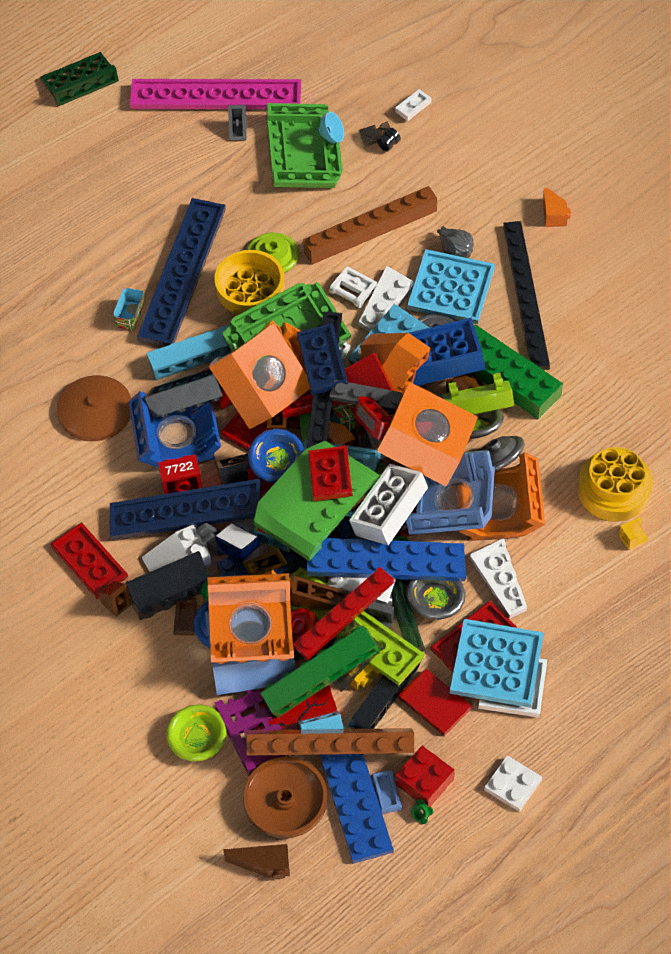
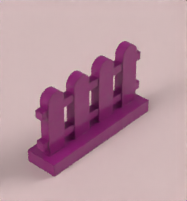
M252 690L247 691V696L233 701L232 698L229 699L227 705L224 704L222 699L214 702L215 709L220 713L227 727V734L248 776L264 762L274 758L286 757L285 755L250 756L246 754V730L261 724L264 726L262 730H282L278 724L269 725L268 721L273 718V713L268 707L260 708L259 705L264 702V698L261 695L262 692H252ZM254 707L256 712L242 718L240 713ZM233 716H235L236 719H237V720L234 721V722H233V720H232V718H231V717H233ZM244 733L245 738H241L240 734Z

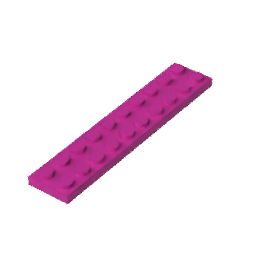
M132 79L130 109H228V105H245L246 109H266L267 103L301 104V79Z

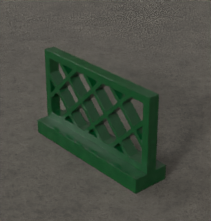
M101 52L40 76L42 83L54 97L57 106L119 81L116 67L111 65ZM101 59L100 63L93 62L95 60ZM81 66H86L84 69H79V68H78V67H81ZM96 67V70H89V68ZM79 73L81 76H74V74ZM61 79L66 81L65 83L59 82V80Z

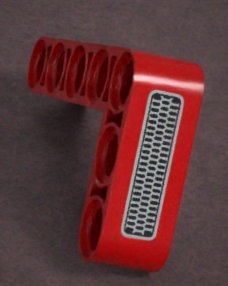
M367 396L359 397L354 417L372 437L378 440L383 439L394 416L388 415L375 400ZM417 415L415 426L421 437L425 440H445L449 433L448 424L441 415Z

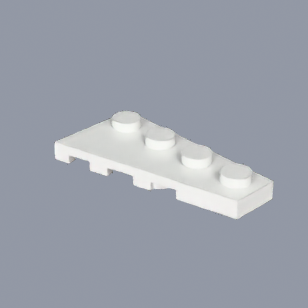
M386 266L359 320V326L370 332L394 303L399 306L412 292L415 282Z
M504 538L470 554V560L508 618L511 619L527 611V605L518 584L515 570L511 564L509 552H507Z

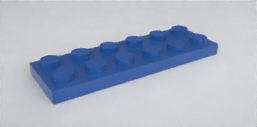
M319 754L352 863L355 864L394 853L364 755Z

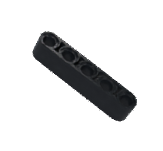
M420 663L399 686L383 675L353 715L349 727L351 729H375L416 673Z

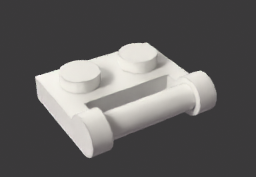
M347 266L331 284L329 292L334 295L338 294L354 303V306L361 308L365 300L376 288L377 282ZM340 286H345L346 288L358 293L359 296L356 297L355 295L340 288Z

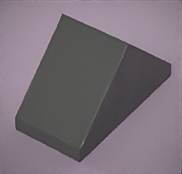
M228 105L229 140H247L246 106Z

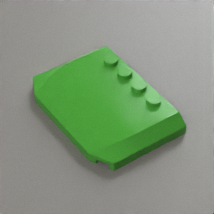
M267 103L266 120L272 184L274 187L335 188L343 171L340 143H331L325 140L319 133V124L322 116L330 112L327 104Z
M319 282L307 285L305 283H298L235 316L228 328L222 333V337L233 352L258 334L265 324L271 320L279 327L286 322L304 331L322 326L324 311L336 313L337 311ZM343 321L341 323L339 346L351 338V333ZM266 356L259 358L253 366L252 377L257 386L259 375H263L266 369L263 366Z
M326 441L303 451L258 502L254 518V525L308 561L322 548V542L366 492H370L380 478L379 474L348 455L353 496L313 501L308 450L334 447Z

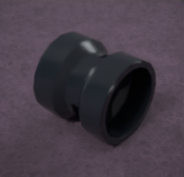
M388 128L384 135L377 138L378 146L385 152L391 150L393 145L401 141L399 133L394 128Z

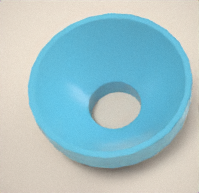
M333 112L324 114L319 124L320 135L331 143L341 142L344 138V128L340 118Z

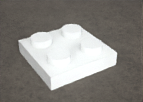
M506 756L485 786L484 791L520 812L541 783L542 776L511 757Z

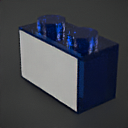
M233 523L229 524L215 536L219 551L241 563L261 545V540L257 535Z

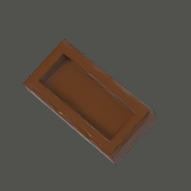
M191 598L184 603L180 602V600L176 602L174 635L194 636L193 620L196 615V598Z

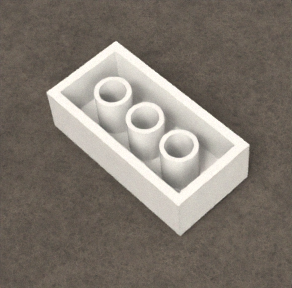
M389 464L349 520L355 535L389 545L428 489L422 472Z

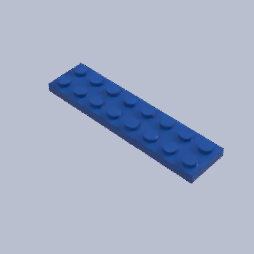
M326 538L322 542V548L310 561L306 559L307 576L368 578L381 567L394 579L465 581L464 543L391 541L389 545L365 539Z

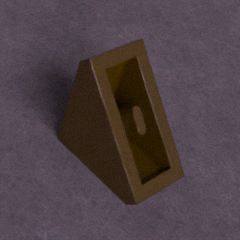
M265 543L257 547L242 562L250 575H261L287 565V561L278 547Z

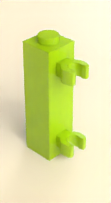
M501 373L493 374L494 384L458 391L456 382L448 383L450 393L442 394L444 400L472 414L514 406L512 388L509 381L503 382Z

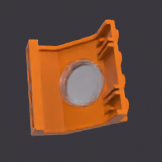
M273 320L267 322L258 334L236 350L222 358L220 356L217 357L209 365L210 370L249 429L274 417L310 390L307 374L300 358L294 354L290 342L285 340L281 328Z
M409 382L402 389L401 400L383 439L377 445V452L412 470L422 472L424 476L447 486L462 458L478 417Z
M523 452L519 455L520 464L495 471L492 517L484 528L459 530L460 533L467 535L468 541L523 537L545 525L537 457ZM456 483L457 509L468 508L472 500L471 488L466 484Z
M289 573L207 577L211 662L224 664L228 661L245 663L248 660L265 662L269 659L286 661L289 658H294Z

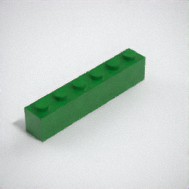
M364 625L356 627L345 638L337 639L333 646L327 650L319 651L312 660L304 661L295 671L284 674L277 683H271L266 686L265 691L261 695L271 712L279 718L379 652L380 648Z

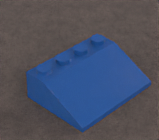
M472 318L409 333L431 348L428 360L416 371L413 384L417 386L485 369L483 353Z

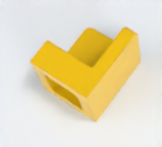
M641 517L620 526L619 537L628 550L648 541L647 535L641 528Z

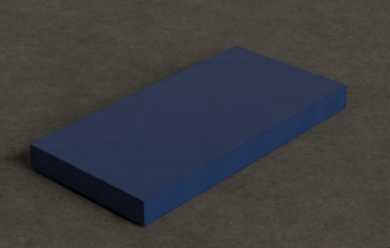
M333 323L296 332L311 394L316 395L331 391L338 383L348 384Z

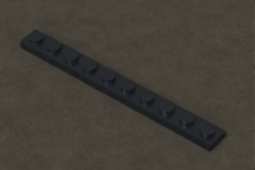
M521 221L504 222L503 229L529 361L543 370H550Z
M324 311L322 326L333 323L339 345L342 313ZM331 391L313 395L307 448L323 441H328L332 400L329 397Z

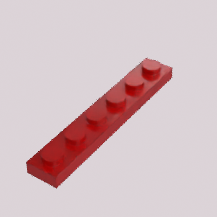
M379 567L293 644L294 649L305 659L309 660L395 583L394 578Z

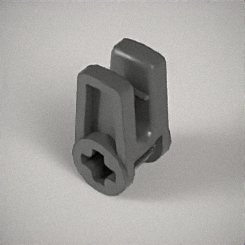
M208 523L203 524L196 530L197 534L202 538L201 542L214 555L221 556L229 550L228 543L216 536L221 530Z

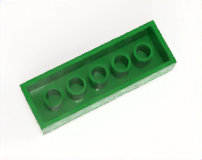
M475 324L474 327L483 353L485 369L471 372V374L489 385L494 384L493 374L501 373L503 382L509 381L514 403L539 419L561 397L563 383Z

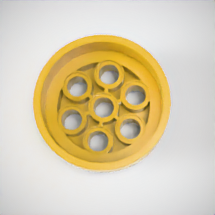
M243 250L226 257L216 269L215 289L217 298L227 310L237 316L285 290L282 266L273 256L262 251Z
M621 447L606 448L591 456L582 466L578 481V495L583 506L600 519L614 522L629 520L638 516L647 507L653 487L652 474L648 466L633 451Z

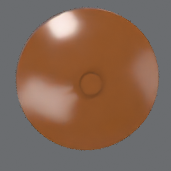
M102 375L80 378L68 385L59 397L57 413L60 424L68 434L80 440L102 441L109 439L121 432L130 421L128 401L131 399L127 388L114 378Z
M279 757L264 762L251 773L244 787L243 801L249 820L261 832L276 838H293L309 832L320 822L327 808L328 795L325 781L314 766L298 758Z

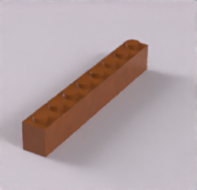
M427 186L303 239L304 254L313 265L437 212V197L431 188Z
M412 728L246 730L247 755L414 753V731Z

